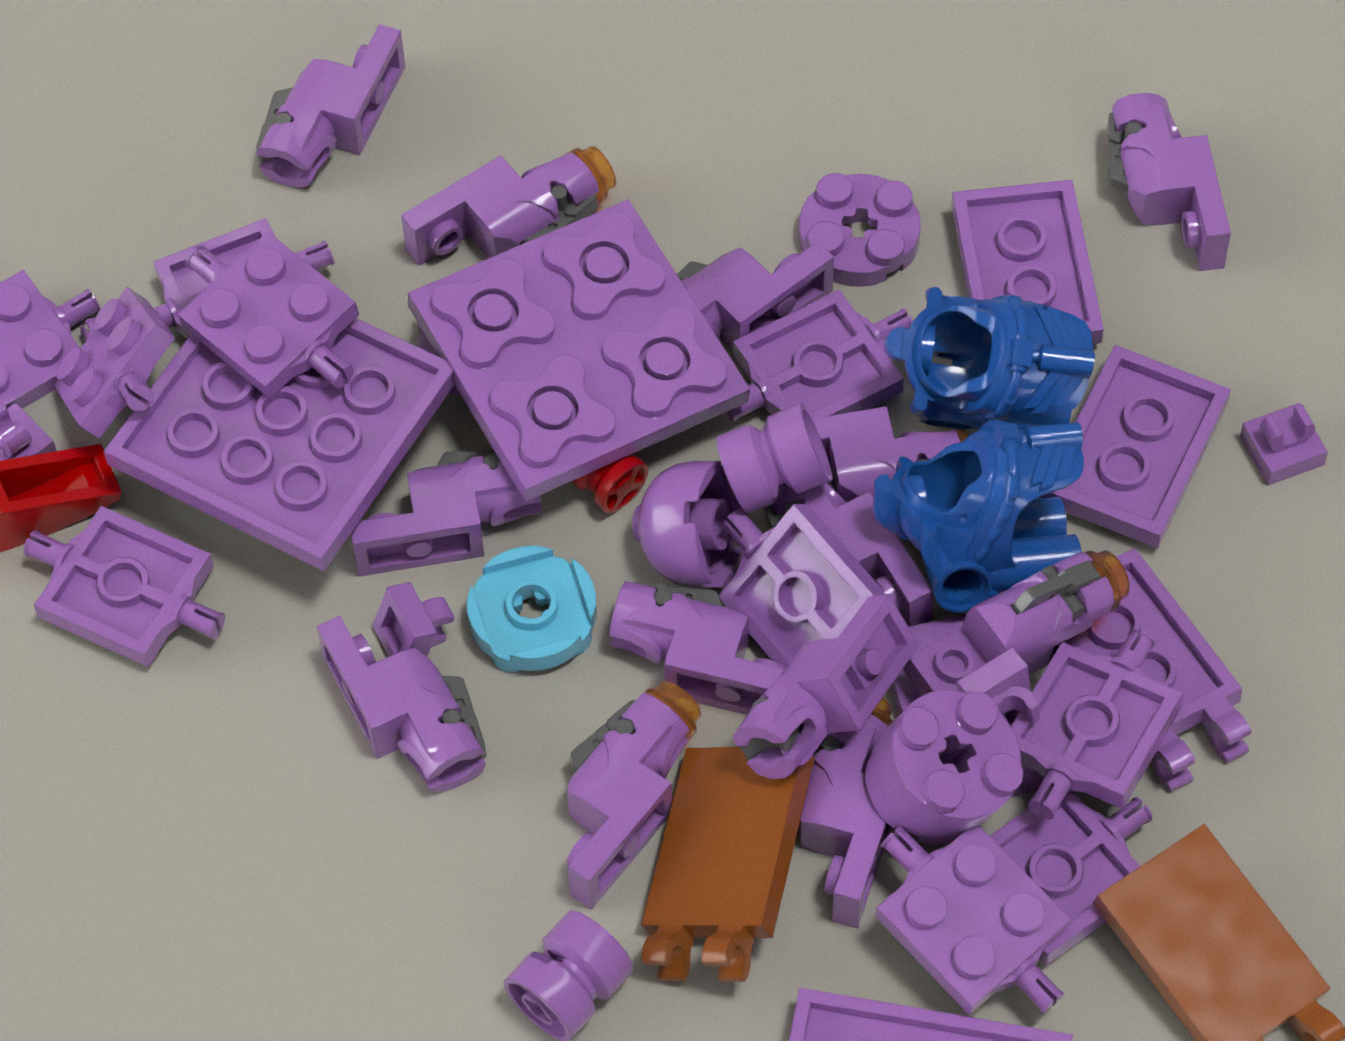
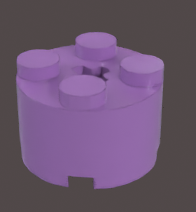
M939 690L917 698L879 736L871 757L867 761L865 771L869 797L881 818L894 829L903 826L906 831L918 836L915 841L928 845L951 844L967 829L977 825L981 826L1010 799L1023 779L1021 754L1015 734L1005 718L998 712V707L994 700L987 694L979 691L966 693L957 690Z

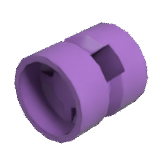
M802 403L769 415L765 430L763 431L749 424L717 437V447L725 474L739 504L747 514L782 499L785 486L799 494L830 482L833 479L830 463L818 430L808 410Z
M573 910L567 912L542 939L544 953L541 954L533 951L529 953L503 981L506 992L519 1010L541 1030L560 1041H570L595 1014L594 999H608L633 972V963L619 942L592 918Z

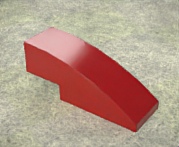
M102 444L0 461V552L25 544L27 538L31 539L30 534L34 530H38L46 536L95 514L100 506L106 508L120 500L122 491L111 466L107 465Z

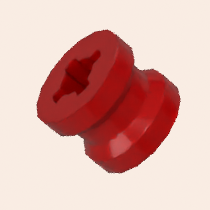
M626 456L571 482L580 490L592 491L595 494V503L604 512L613 513L626 506L638 494L648 477L649 468L639 457Z

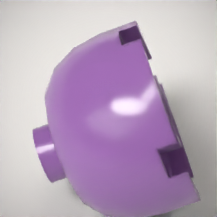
M690 461L677 463L667 468L651 482L642 498L641 504L634 511L632 528L635 539L641 543L645 557L652 568L674 584L703 588L726 587L736 575L741 559L744 556V551L740 546L733 548L735 540L722 528L724 520H729L727 517L732 512L742 509L730 486L721 461Z

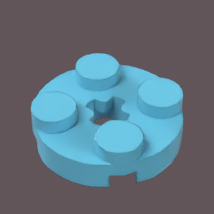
M522 546L498 554L482 568L483 575L476 581L474 589L471 585L469 590L467 613L470 630L475 642L483 652L492 657L496 667L509 673L520 670L537 671L549 669L584 653L590 647L592 631L597 620L596 593L593 582L582 565L572 558L571 564L564 558L553 556V549L542 546ZM527 598H534L538 605L549 604L550 606L548 610L542 612V616L537 618H527L517 614V612L523 610V600Z

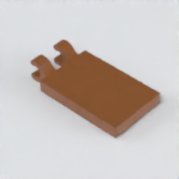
M740 747L686 748L641 924L650 934L644 942L641 960L644 965L660 966L657 975L660 981L684 982L690 970V956L694 938H707L703 946L702 963L705 966H720L717 976L720 982H745L750 972L754 938H773L815 759L813 756L804 765H798L794 772L786 778L769 779L756 774L747 765L749 760L746 759Z
M1205 823L1098 894L1095 898L1093 905L1195 1041H1265L1264 1037L1286 1022L1289 1023L1298 1035L1300 1041H1342L1345 1038V1027L1331 1011L1322 1007L1317 1002L1331 989Z

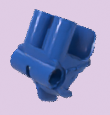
M931 287L925 291L926 308L918 314L909 329L904 327L893 329L884 341L883 346L886 355L893 360L904 362L908 380L915 391L914 399L910 405L911 413L919 417V422L952 429H977L988 420L994 419L1008 423L1037 426L1070 423L1072 410L1083 400L1095 360L1091 330L1084 320L1073 314L1036 302L1023 301L1021 297L1015 295H1004L984 300L960 296H944L939 287ZM932 357L952 360V366L931 363Z
M998 419L988 420L980 427L979 431L969 435L961 443L945 447L930 460L912 462L907 457H899L893 479H889L887 474L880 475L875 479L873 514L876 521L888 531L900 535V538L910 540L918 549L933 594L941 608L950 612H967L973 606L998 595V592H1004L1016 583L1042 571L1044 568L1082 552L1078 537L1075 534L1067 535V520L1062 499L1059 496L1038 498L1042 495L1065 489L1080 478L1084 470L1081 424L1077 422L1037 426L1008 423Z

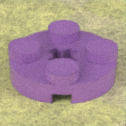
M830 173L823 176L818 181L816 190L806 199L800 213L799 243L802 252L817 241L834 256L833 282L848 286L864 287L887 281V273L897 270L902 264L904 270L912 263L918 251L921 222L919 211L913 203L912 191L903 182L890 181L870 174L843 175L840 173ZM855 222H863L872 226L875 230H866L864 237L857 238L852 236V229L848 225Z

